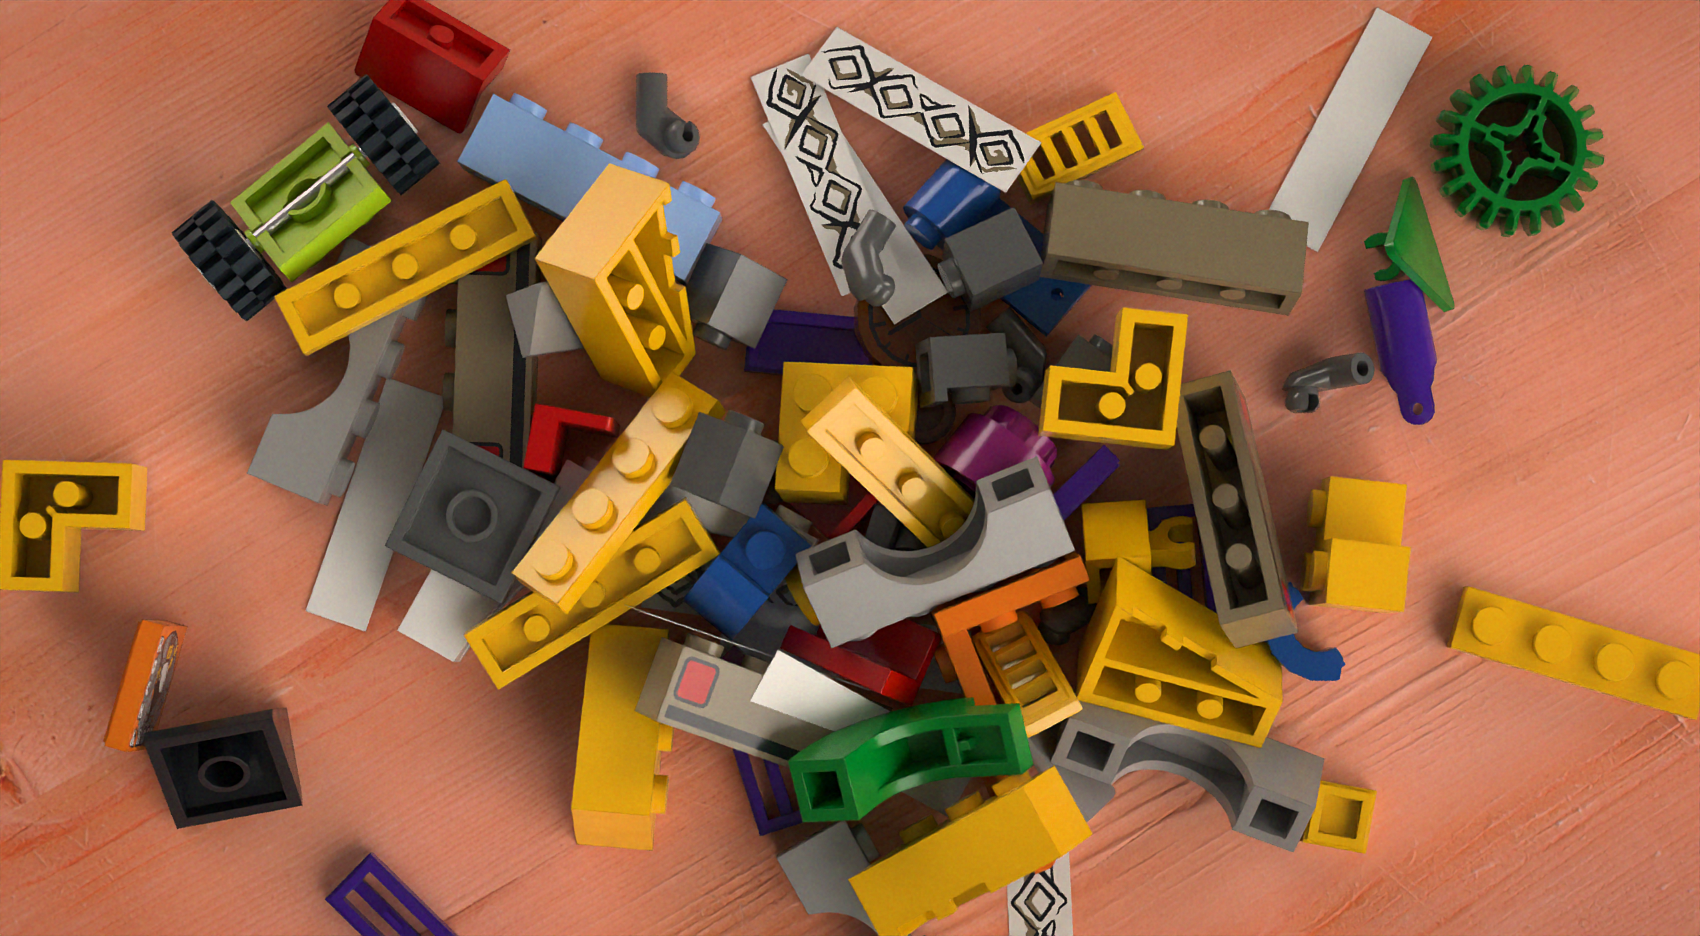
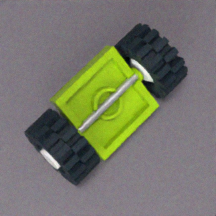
M367 74L327 106L348 134L359 145L358 148L354 143L348 146L328 122L230 202L249 228L244 233L213 200L172 232L180 247L189 256V259L203 277L242 319L248 321L273 301L275 295L287 289L271 265L262 257V252H267L280 271L292 283L309 268L318 264L327 253L359 227L367 224L376 213L392 201L366 169L370 165L366 157L373 162L400 195L404 194L440 164L416 134L418 130L394 102L390 103Z

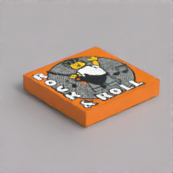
M142 619L141 622L138 621L103 742H105L104 746L123 752L147 750L144 744V733L157 731L188 626L167 620Z

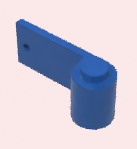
M946 159L903 206L904 213L908 217L904 226L909 234L922 246L933 250L937 245L943 250L946 238L1011 209V207L1000 199V189ZM1018 214L1041 258L1043 233ZM1039 277L1038 281L1000 299L1047 337L1092 285Z

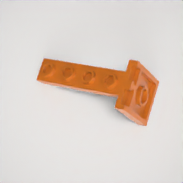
M1075 551L1060 556L1055 562L1046 567L1030 568L998 581L997 584L986 591L979 593L970 592L938 605L931 611V618L943 643L937 646L934 657L945 684L957 680L964 698L974 697L975 706L996 705L967 629L977 625L980 626L982 633L994 631L1018 620L1019 618L1015 610L1034 602H1040L1042 608L1046 609L1077 597L1079 593L1076 586L1090 581L1081 556ZM1008 775L982 777L990 798L996 795L991 785ZM1055 860L1035 870L1034 873L1038 874L1050 869L1054 865Z

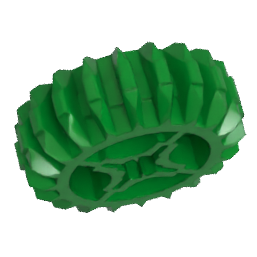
M1523 65L1519 69L1515 84L1506 66H1499L1493 71V86L1482 74H1477L1469 81L1472 95L1457 89L1449 98L1453 107L1459 113L1443 110L1436 118V122L1442 128L1452 133L1434 135L1430 139L1431 148L1448 152V157L1438 159L1431 164L1432 173L1443 174L1451 172L1453 180L1443 185L1439 192L1442 197H1449L1457 190L1462 193L1466 199L1459 203L1455 209V213L1459 217L1465 216L1474 207L1480 209L1481 212L1476 220V228L1481 231L1488 229L1496 216L1500 217L1499 230L1503 237H1510L1515 234L1519 218L1527 236H1535L1540 233L1542 225L1541 216L1548 225L1556 228L1565 222L1561 206L1568 211L1576 213L1585 205L1582 197L1575 189L1591 192L1598 185V180L1583 170V168H1597L1604 163V155L1599 152L1589 151L1586 146L1603 138V131L1598 128L1584 130L1581 123L1595 113L1594 107L1585 105L1578 111H1575L1569 102L1577 97L1579 93L1578 87L1571 85L1558 95L1553 91L1558 75L1552 71L1546 73L1538 85L1534 84V70L1531 65ZM1508 102L1527 105L1523 114L1517 118L1515 125L1511 127H1504L1495 123H1491L1487 127L1475 121L1482 110L1492 105ZM1547 117L1555 125L1561 136L1564 147V161L1559 160L1561 153L1550 148L1543 138L1542 130ZM1525 131L1521 141L1526 144L1527 148L1522 152L1529 151L1530 157H1526L1508 172L1512 162L1506 155L1511 151H1504V145H1508ZM1469 141L1475 143L1474 149L1484 154L1491 164L1492 172L1487 184L1490 186L1489 188L1482 183L1472 167L1468 149ZM1521 175H1530L1538 179L1548 176L1558 181L1552 191L1542 198L1529 201L1507 198L1510 189L1517 184Z

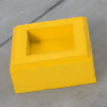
M1321 780L1316 808L1300 841L1366 854L1377 791Z

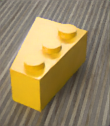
M609 163L556 232L547 240L544 247L535 257V260L602 380L651 398L671 371L680 376L696 355L686 287L676 284L672 257L674 258L680 253L678 236L667 232L663 205H667L672 201L670 185L668 182Z
M1117 556L1078 648L1076 697L1082 702L1261 748L1283 703L1282 664L1271 654L1265 641L1235 648L1221 628L1217 613Z
M605 624L590 634L571 805L576 843L579 845L653 851L656 813L665 814L669 775L659 774L661 751H672L674 727L636 712L635 708L661 638L669 639V629Z
M1055 765L1032 777L1027 770L1022 775H1008L991 785L996 795L985 801L979 791L960 799L944 809L949 819L937 824L932 814L920 819L899 832L904 842L903 844L849 878L848 880L878 935L907 936L935 917L940 921L958 910V906L987 892L991 894L1062 857L1092 836L1093 833Z

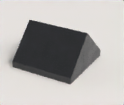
M287 708L270 709L144 733L145 747L177 829L303 806Z

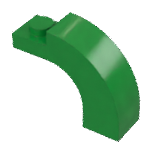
M974 697L916 705L862 720L815 741L788 760L803 822L860 820L887 798L919 785L953 778L1022 775L1034 765L1020 703L975 706Z

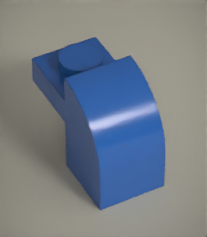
M763 502L760 505L756 518H749L682 600L732 641L797 564L795 554L810 548L813 543Z

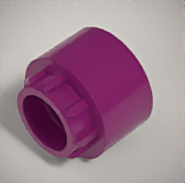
M1005 405L990 406L984 415L978 413L968 414L933 459L975 499L977 480L1036 456L1051 488L1055 478L1050 468L1055 463L1054 459L1057 456V449L1049 437L1038 436L1039 427L1023 414Z

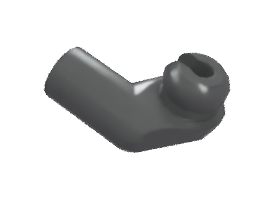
M654 72L636 74L637 132L663 156L674 159L685 158L696 150L700 141V133L694 123L691 121L686 123L667 107V74Z

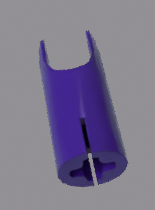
M1411 279L1365 289L1364 292L1380 371L1387 378L1391 388L1397 393L1403 418L1413 425L1425 424L1433 418L1435 413L1431 386L1434 381L1437 356L1423 291ZM1416 403H1420L1423 407V411L1419 415H1416L1413 411Z

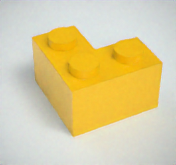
M1123 307L1116 314L1110 372L1050 365L1045 371L1038 436L1162 450L1173 447L1175 444L1188 315Z
M805 362L783 363L778 444L783 445L784 448L776 465L775 490L784 502L848 505L850 473L806 431L801 423V420L848 376L914 440L916 439L919 387L913 367Z
M2 460L0 590L79 593L81 529L145 531L147 467L133 463Z
M1329 476L1322 479L1321 490L1311 489L1307 509V527L1317 528L1315 549L1313 553L1305 552L1300 577L1301 591H1310L1309 605L1376 613L1404 612L1411 550L1409 546H1401L1407 484Z

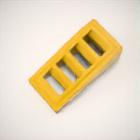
M1114 92L1025 133L1041 142L1040 148L1054 176L1044 180L1033 157H1031L1017 179L1030 205L1051 196L1056 182L1066 184L1073 180H1083L1142 151L1144 146L1117 93ZM1104 113L1107 114L1122 143L1110 149L1095 119ZM1084 124L1099 154L1091 159H1088L1073 128ZM1059 135H1062L1076 163L1075 166L1067 170L1051 140Z
M1020 611L1017 613L1018 620L994 631L986 633L981 631L973 636L972 643L986 673L1004 704L1020 703L1027 738L1080 712L1082 706L1031 616L1026 611ZM1053 690H1056L1055 692L1049 694L1048 696H1046V697H1044V698H1042V699H1040V700H1038V701H1036V702H1034V703H1032V704H1030V705H1028V706H1026V707H1024V708L1022 707V706L1026 705L1027 703H1029V702H1031V701H1033V700H1035V699H1037V698H1039V697H1041V696H1043V695H1045V694H1047V693H1049V692H1051V691H1053Z

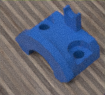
M1287 582L1293 610H1295V607L1304 598L1291 582ZM1294 634L1265 641L1271 654L1287 671L1310 681H1337L1340 679L1342 667L1346 665L1336 647H1328L1314 652L1303 647L1296 640Z

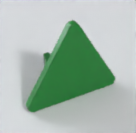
M1414 177L1404 179L1388 232L1373 234L1364 241L1366 249L1385 245L1386 253L1393 261L1387 269L1375 272V279L1377 281L1395 280L1406 274L1443 312L1453 310L1455 307L1418 183Z

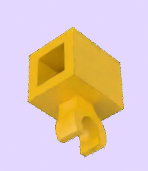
M1146 499L1082 504L1085 563L1090 581H1087L1088 604L1098 603L1117 556L1127 560L1152 575V567L1187 569L1196 565L1195 542H1191L1193 541L1192 518L1186 516L1171 517L1161 522L1156 529L1149 531Z

